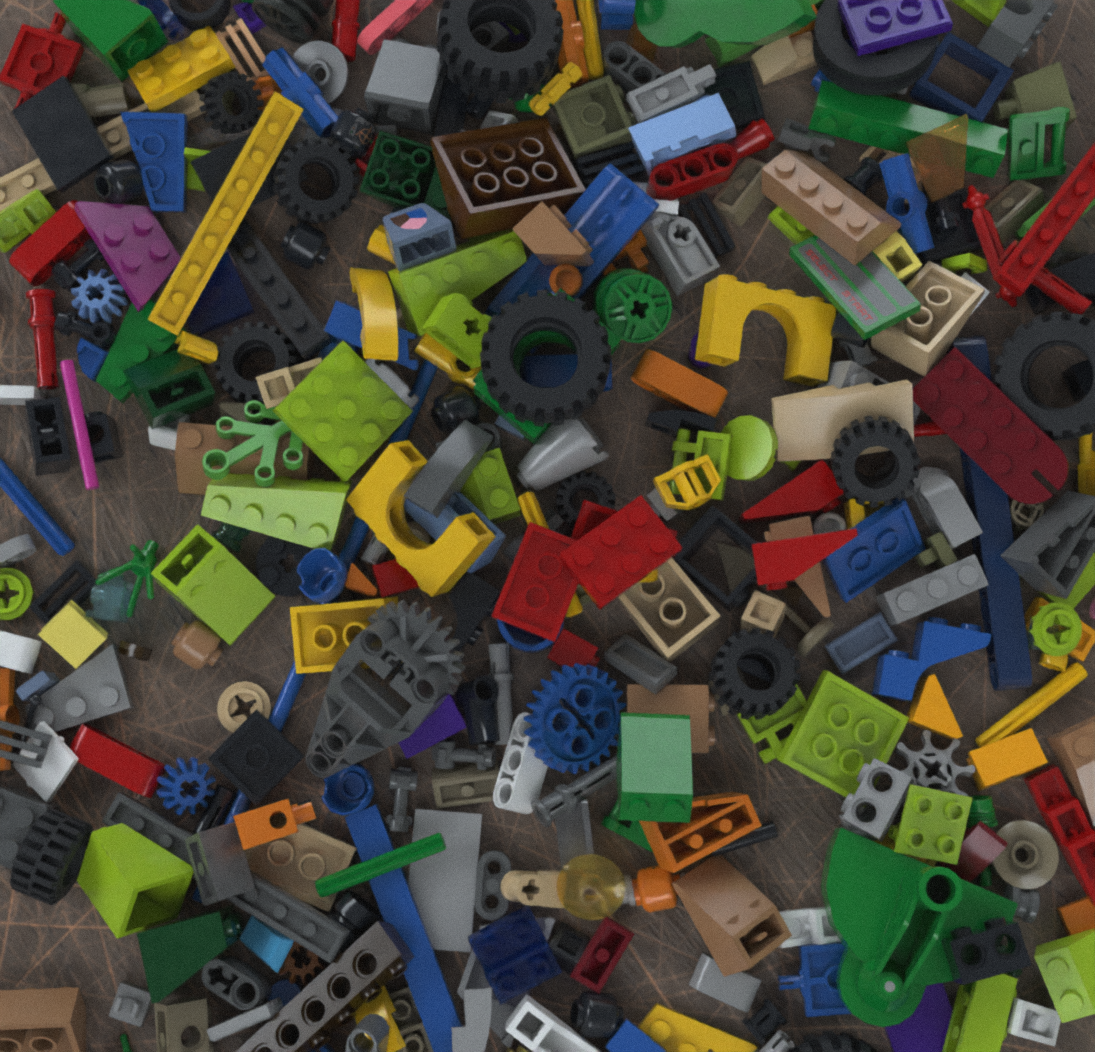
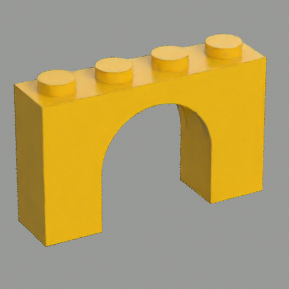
M728 274L718 275V277L705 284L695 360L723 367L739 361L745 319L752 310H759L775 317L785 331L787 353L783 380L810 387L828 381L833 340L831 331L836 315L834 305L825 303V299L821 297L810 296L804 298L796 296V292L793 290L779 289L776 291L768 289L767 285L761 282L737 281V277Z
M409 440L390 443L347 497L346 501L354 509L356 516L365 521L373 530L377 540L386 545L395 555L399 565L407 569L417 580L421 590L434 597L450 591L496 536L473 512L456 517L434 544L426 543L416 537L410 530L405 518L404 504L406 497L404 495L428 461Z

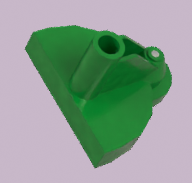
M636 0L634 10L638 30L647 41L665 48H682L695 42L704 34L721 42L735 45H768L801 30L817 18L808 0Z
M835 828L826 850L820 887L828 923L845 947L836 978L839 998L851 1014L866 1024L880 1027L900 1024L914 1013L927 985L954 981L941 942L942 939L951 937L949 931L965 926H970L972 931L984 928L983 921L1004 916L1005 921H1012L1018 903L962 880L948 868L932 867L904 854L896 853L888 847L844 828ZM1001 934L996 938V949L1002 941L1003 937L1005 936L1004 934ZM966 944L961 950V958L965 964L971 962L975 955L972 945Z

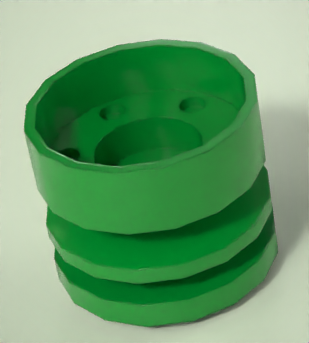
M620 268L610 271L599 281L593 293L592 307L600 317L599 321L619 338L626 342L643 343L653 340L664 331L671 318L672 302L669 291L661 281L637 269ZM634 301L641 303L637 306L638 312L636 314L631 312L634 309Z

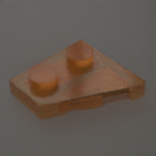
M967 114L906 142L931 202L964 188L968 130Z

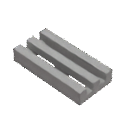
M277 997L207 1029L210 1041L215 1042L273 1017L284 1007L281 998Z

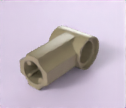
M124 82L90 87L86 84H72L93 122L96 121V117L130 111V98Z

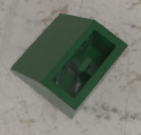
M178 349L123 370L152 430L209 407L214 400L215 391L201 364L194 358L178 353Z

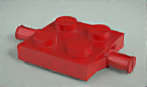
M55 12L49 29L35 28L22 23L0 74V83L2 85L16 89L21 93L13 109L62 76H65L71 82L84 48L80 43L66 39L61 34L66 24V20L61 13Z

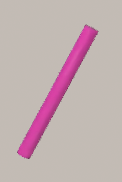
M64 360L60 362L85 488L86 490H94L99 488V482L73 360Z

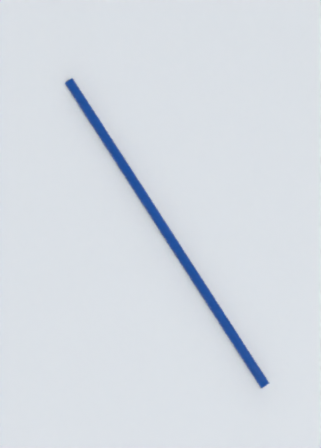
M424 359L409 393V397L416 394L419 397V402L411 409L413 412L392 433L387 447L390 443L406 441L409 437L438 369L437 366ZM357 516L339 555V558L347 567V572H349L351 563L355 562L369 530L366 522ZM341 593L331 601L319 602V604L338 602ZM295 660L269 718V721L280 732L283 730L307 674H296ZM239 789L223 825L235 823L233 816L247 812L252 801ZM197 885L192 899L202 903Z

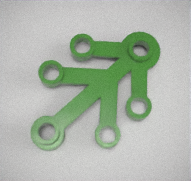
M252 400L244 406V416L248 422L236 421L228 416L221 417L216 422L217 435L222 439H231L235 435L252 438L228 452L220 449L206 452L202 458L203 471L211 479H223L229 474L231 466L263 448L260 464L255 468L254 475L255 482L259 486L268 487L275 482V469L273 467L279 438L291 431L289 448L283 452V464L289 470H297L303 465V453L301 451L303 441L272 411L275 407L266 409L265 405L260 401ZM253 409H257L260 411L257 414L249 413V411ZM264 418L279 420L278 423L272 426L256 424ZM225 425L232 427L230 430L221 429ZM290 456H296L299 459L296 461H290L287 458ZM216 465L223 467L218 470L211 469L213 466ZM264 472L270 474L267 478H262L259 475Z

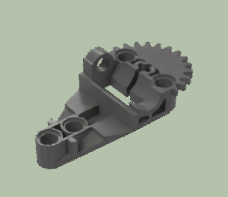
M401 600L398 603V607L391 601L386 605V608L381 606L376 610L377 614L373 613L368 618L371 624L356 635L332 670L306 754V765L312 774L320 778L329 777L409 738L443 703L448 693L453 695L458 690L455 684L459 685L463 681V678L458 673H462L465 670V666L457 661L464 657V653L454 650V647L460 643L459 639L448 638V635L453 630L452 627L443 629L440 627L443 617L439 616L434 620L431 619V608L427 607L420 613L418 602H414L409 609L405 600ZM403 661V669L396 674L389 685L412 705L410 709H406L360 666L365 662L382 679H385Z

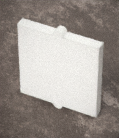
M45 721L39 722L35 730L52 735L42 767L35 768L15 761L12 766L27 781L26 785L32 787L47 803L53 799L79 758L64 743V737H59ZM30 737L27 743L40 746L42 740ZM24 749L19 753L33 759L37 757V753Z

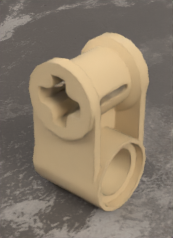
M557 870L509 871L501 881V892L507 900L521 902L528 906L565 908L568 872Z

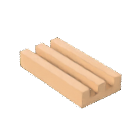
M242 18L236 21L237 24L233 27L231 24L226 26V31L221 33L219 30L215 33L231 57L238 74L243 73L247 75L226 41L232 38L255 75L251 78L247 77L246 81H255L260 77L270 75L266 69L262 72L259 71L237 35L240 32L243 33L259 61L263 64L265 55Z

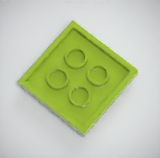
M344 340L272 410L343 482L347 481L413 412Z
M823 670L777 760L846 798L849 793L855 795L860 785L857 777L865 763L870 765L873 759L876 758L887 764L909 717L833 673ZM880 776L875 779V781H874V788H875V786H876V784H877V782H878Z

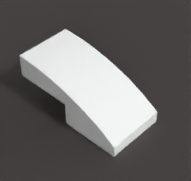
M825 907L779 911L792 934L790 938L778 946L779 948L841 942L828 923Z

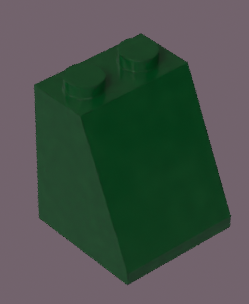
M234 905L168 921L137 933L152 1004L160 1002L200 972L204 966L216 959L240 939V932H243V920L240 912H235Z

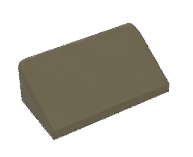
M747 156L711 202L715 210L736 225L742 227L765 197L761 193L762 168L767 163Z
M1024 179L1014 180L985 206L992 214L1002 244L1021 228L1024 222L1044 206L1043 190Z
M496 759L494 767H488L487 770H479L477 763L473 762L455 764V768L452 769L432 768V785L436 808L441 809L493 801V792L499 774L498 760Z

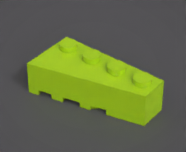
M513 229L490 233L457 245V251L399 271L395 268L388 271L407 330L421 337L426 333L422 330V327L442 297L457 293L466 296L472 301L527 262L521 238Z
M229 473L223 479H212L207 485L201 516L313 549L325 547L332 551L338 538L347 504L346 499L349 496L353 480L345 482L340 480V482L325 481L322 478L302 480L291 479L288 476H278L271 486L262 487L255 482V475Z

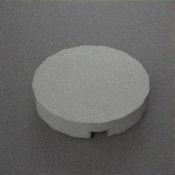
M367 359L365 363L411 409L419 402V397L416 394H413L411 397L408 396L411 392L409 387L387 365L382 363L378 366L376 364L378 359Z

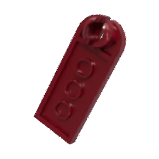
M956 347L912 389L913 401L1011 498L1025 504H1038L1056 496L1032 474L1036 469L1058 491L1062 490L1069 475V463L1063 450Z

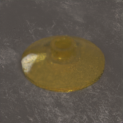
M595 854L580 855L568 861L561 869L557 879V894L561 904L572 915L585 920H600L612 915L622 904L625 896V880L620 869L609 859ZM586 889H593L596 895L588 896L584 891Z

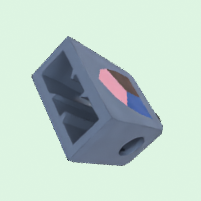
M420 203L406 209L402 206L395 207L389 215L382 218L388 247L399 271L457 251L451 221L426 203Z

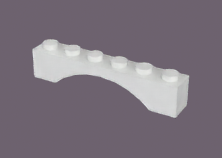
M528 994L524 995L505 1021V1030L533 1052H602Z

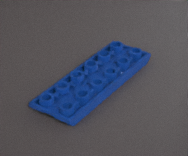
M611 163L600 172L564 215L571 225L568 229L570 233L576 229L593 249L589 255L594 260V263L590 267L575 266L583 277V286L580 292L572 297L574 300L576 298L581 299L660 206V204ZM532 253L527 262L522 265L490 303L485 314L493 317V315L498 316L504 304L508 301L511 304L518 301L517 296L528 293L529 297L537 296V290H547V295L549 293L555 295L550 287L549 277L552 270L558 265H544ZM542 344L534 347L529 352L534 355Z

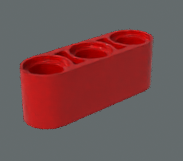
M719 143L660 163L651 171L646 186V193L652 199L672 201L721 184L729 179L738 160L737 151L729 144ZM715 160L723 161L726 166H719ZM686 170H692L698 176H690L686 173ZM663 180L667 182L669 186L662 187L658 185L656 181Z
M71 200L63 205L10 256V265L31 286L36 287L46 282L53 275L51 270L58 262L71 259L85 246L84 243L88 239H92L74 210L75 203L79 202L78 200Z
M84 723L81 724L69 746L79 758L78 763L147 798H152L159 785L157 781L158 776H164L166 772L164 769L165 764Z

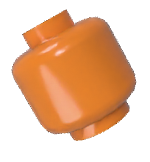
M659 865L639 869L637 878L632 879L636 905L642 906L648 913L675 908L678 902V894L672 883L680 878V874L673 875L672 872L660 868Z

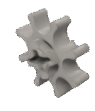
M925 730L921 735L923 743L921 751L913 752L904 743H898L895 752L903 756L908 764L907 768L901 772L912 777L913 785L968 796L956 787L955 778L958 776L971 777L975 772V766L960 767L953 762L951 756L960 745L958 739H954L949 748L938 750L931 744V732ZM932 768L937 771L936 775L931 778L925 775L927 771H930ZM888 776V780L893 782L892 778Z

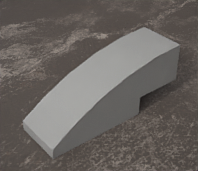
M492 988L463 990L465 1026L451 1027L453 1052H484L491 1021Z

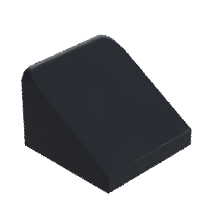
M561 921L542 958L570 974L591 938Z

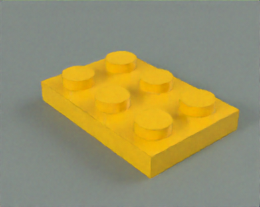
M209 25L194 31L182 41L167 46L162 52L153 57L138 62L127 72L151 113H155L207 84L211 78L227 73L236 67Z

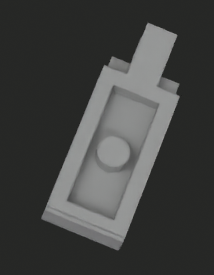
M711 64L697 71H694L692 67L686 69L683 66L626 94V100L638 123H641L697 100L698 97L705 94L704 88L715 83L716 74Z

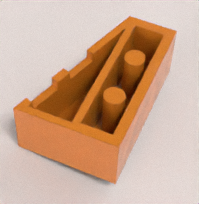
M733 791L693 797L690 823L639 821L659 867L672 873L681 870L762 826L749 796Z

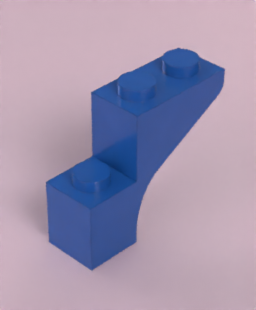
M928 617L927 621L917 623L911 659H908L909 653L897 650H889L888 655L878 656L872 695L899 701H912L916 682L928 667L985 648L990 642L991 634L980 632L981 626L961 623L960 628L947 626L948 620Z

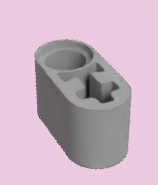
M702 952L689 985L744 1012H749L762 979L747 971H741L724 977L713 956Z

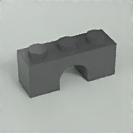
M1008 0L1005 7L1002 8L986 31L977 48L1010 67L1016 56L1023 59L1034 43L1029 38L1034 41L1046 25L1045 22H1048L1059 5L1055 4L1054 0Z

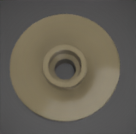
M1017 820L1005 824L996 832L997 835L1008 843L1006 848L992 861L994 870L1004 882L1027 890L1041 887L1052 879L1058 867L1059 853L1055 840L1044 827L1032 821ZM1018 849L1025 853V860L1023 862L1018 861L1015 856Z

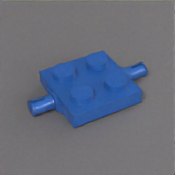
M841 942L798 946L800 960L798 974L778 975L780 991L786 989L800 990L803 996L806 1017L851 1014L839 998L836 984L838 966L845 949Z

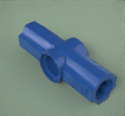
M283 47L271 51L265 57L262 66L282 89L281 94L304 109L301 115L320 138L330 137V130L339 116L323 98L324 93L306 72L303 73L298 64Z
M902 154L880 162L889 197L886 211L901 223L898 233L906 240L915 254L934 248L925 215L927 198L921 190H918L909 154ZM905 199L909 202V212L904 207Z

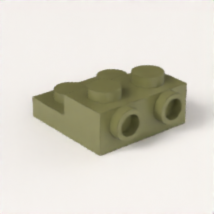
M610 75L567 91L552 105L575 159L602 148L606 150L632 142L628 128L636 125V121L631 112H626L623 106V102H625L623 91L619 84L614 85Z

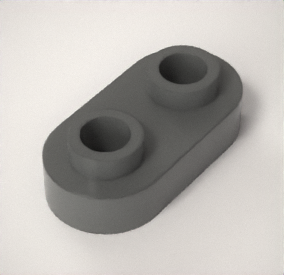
M490 850L484 853L477 865L475 908L477 913L487 920L501 918L509 906V900L501 892V881L505 874L511 871V861L504 852L499 850ZM491 861H498L500 863L501 870L498 873L489 871L488 864ZM494 895L498 898L499 903L496 907L491 908L486 904L488 896Z

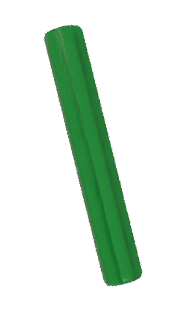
M436 833L315 881L317 893L323 898L444 851L446 849L445 840L441 833Z

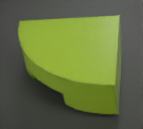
M966 253L942 259V267L956 274L957 270L971 269V274H978L987 271V260L972 253Z

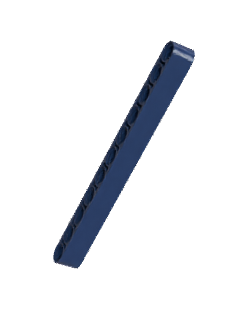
M985 337L955 338L947 354L956 347L992 381ZM959 447L966 501L983 531L982 534L972 538L973 554L976 555L989 585L978 589L984 633L991 634L990 642L986 646L991 684L995 691L1030 688L1032 685V670L1019 575L1000 556L1014 543L1008 494Z

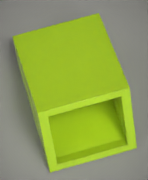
M124 823L92 831L77 882L118 939L177 919L194 871L192 866Z

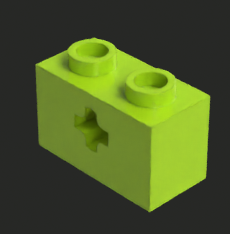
M453 293L440 299L422 327V330L473 369L481 367V341L483 334L489 329L488 323L492 317L481 314L473 307L472 301L466 296Z

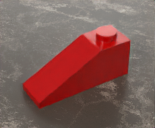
M822 459L742 513L738 520L741 524L813 515L821 509L826 514L841 504L838 497L844 491L839 489L833 472Z
M857 528L752 544L758 585L766 584L767 591L787 588L786 581L796 579L858 536Z

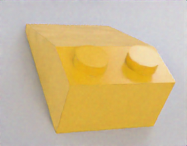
M398 596L290 607L296 674L332 671L356 635L371 624L368 618L373 613L377 614L376 610L381 606L386 608V605L391 601L398 607ZM365 662L360 666L363 669L370 668Z

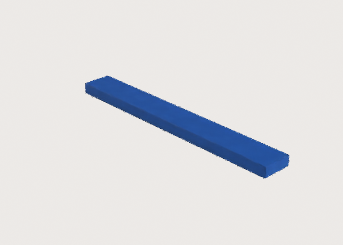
M378 804L345 817L361 862L395 850ZM400 867L369 879V883L384 922L390 923L395 927L415 956L407 963L408 968L404 975L434 1052H453L451 1027L463 1025L403 868Z

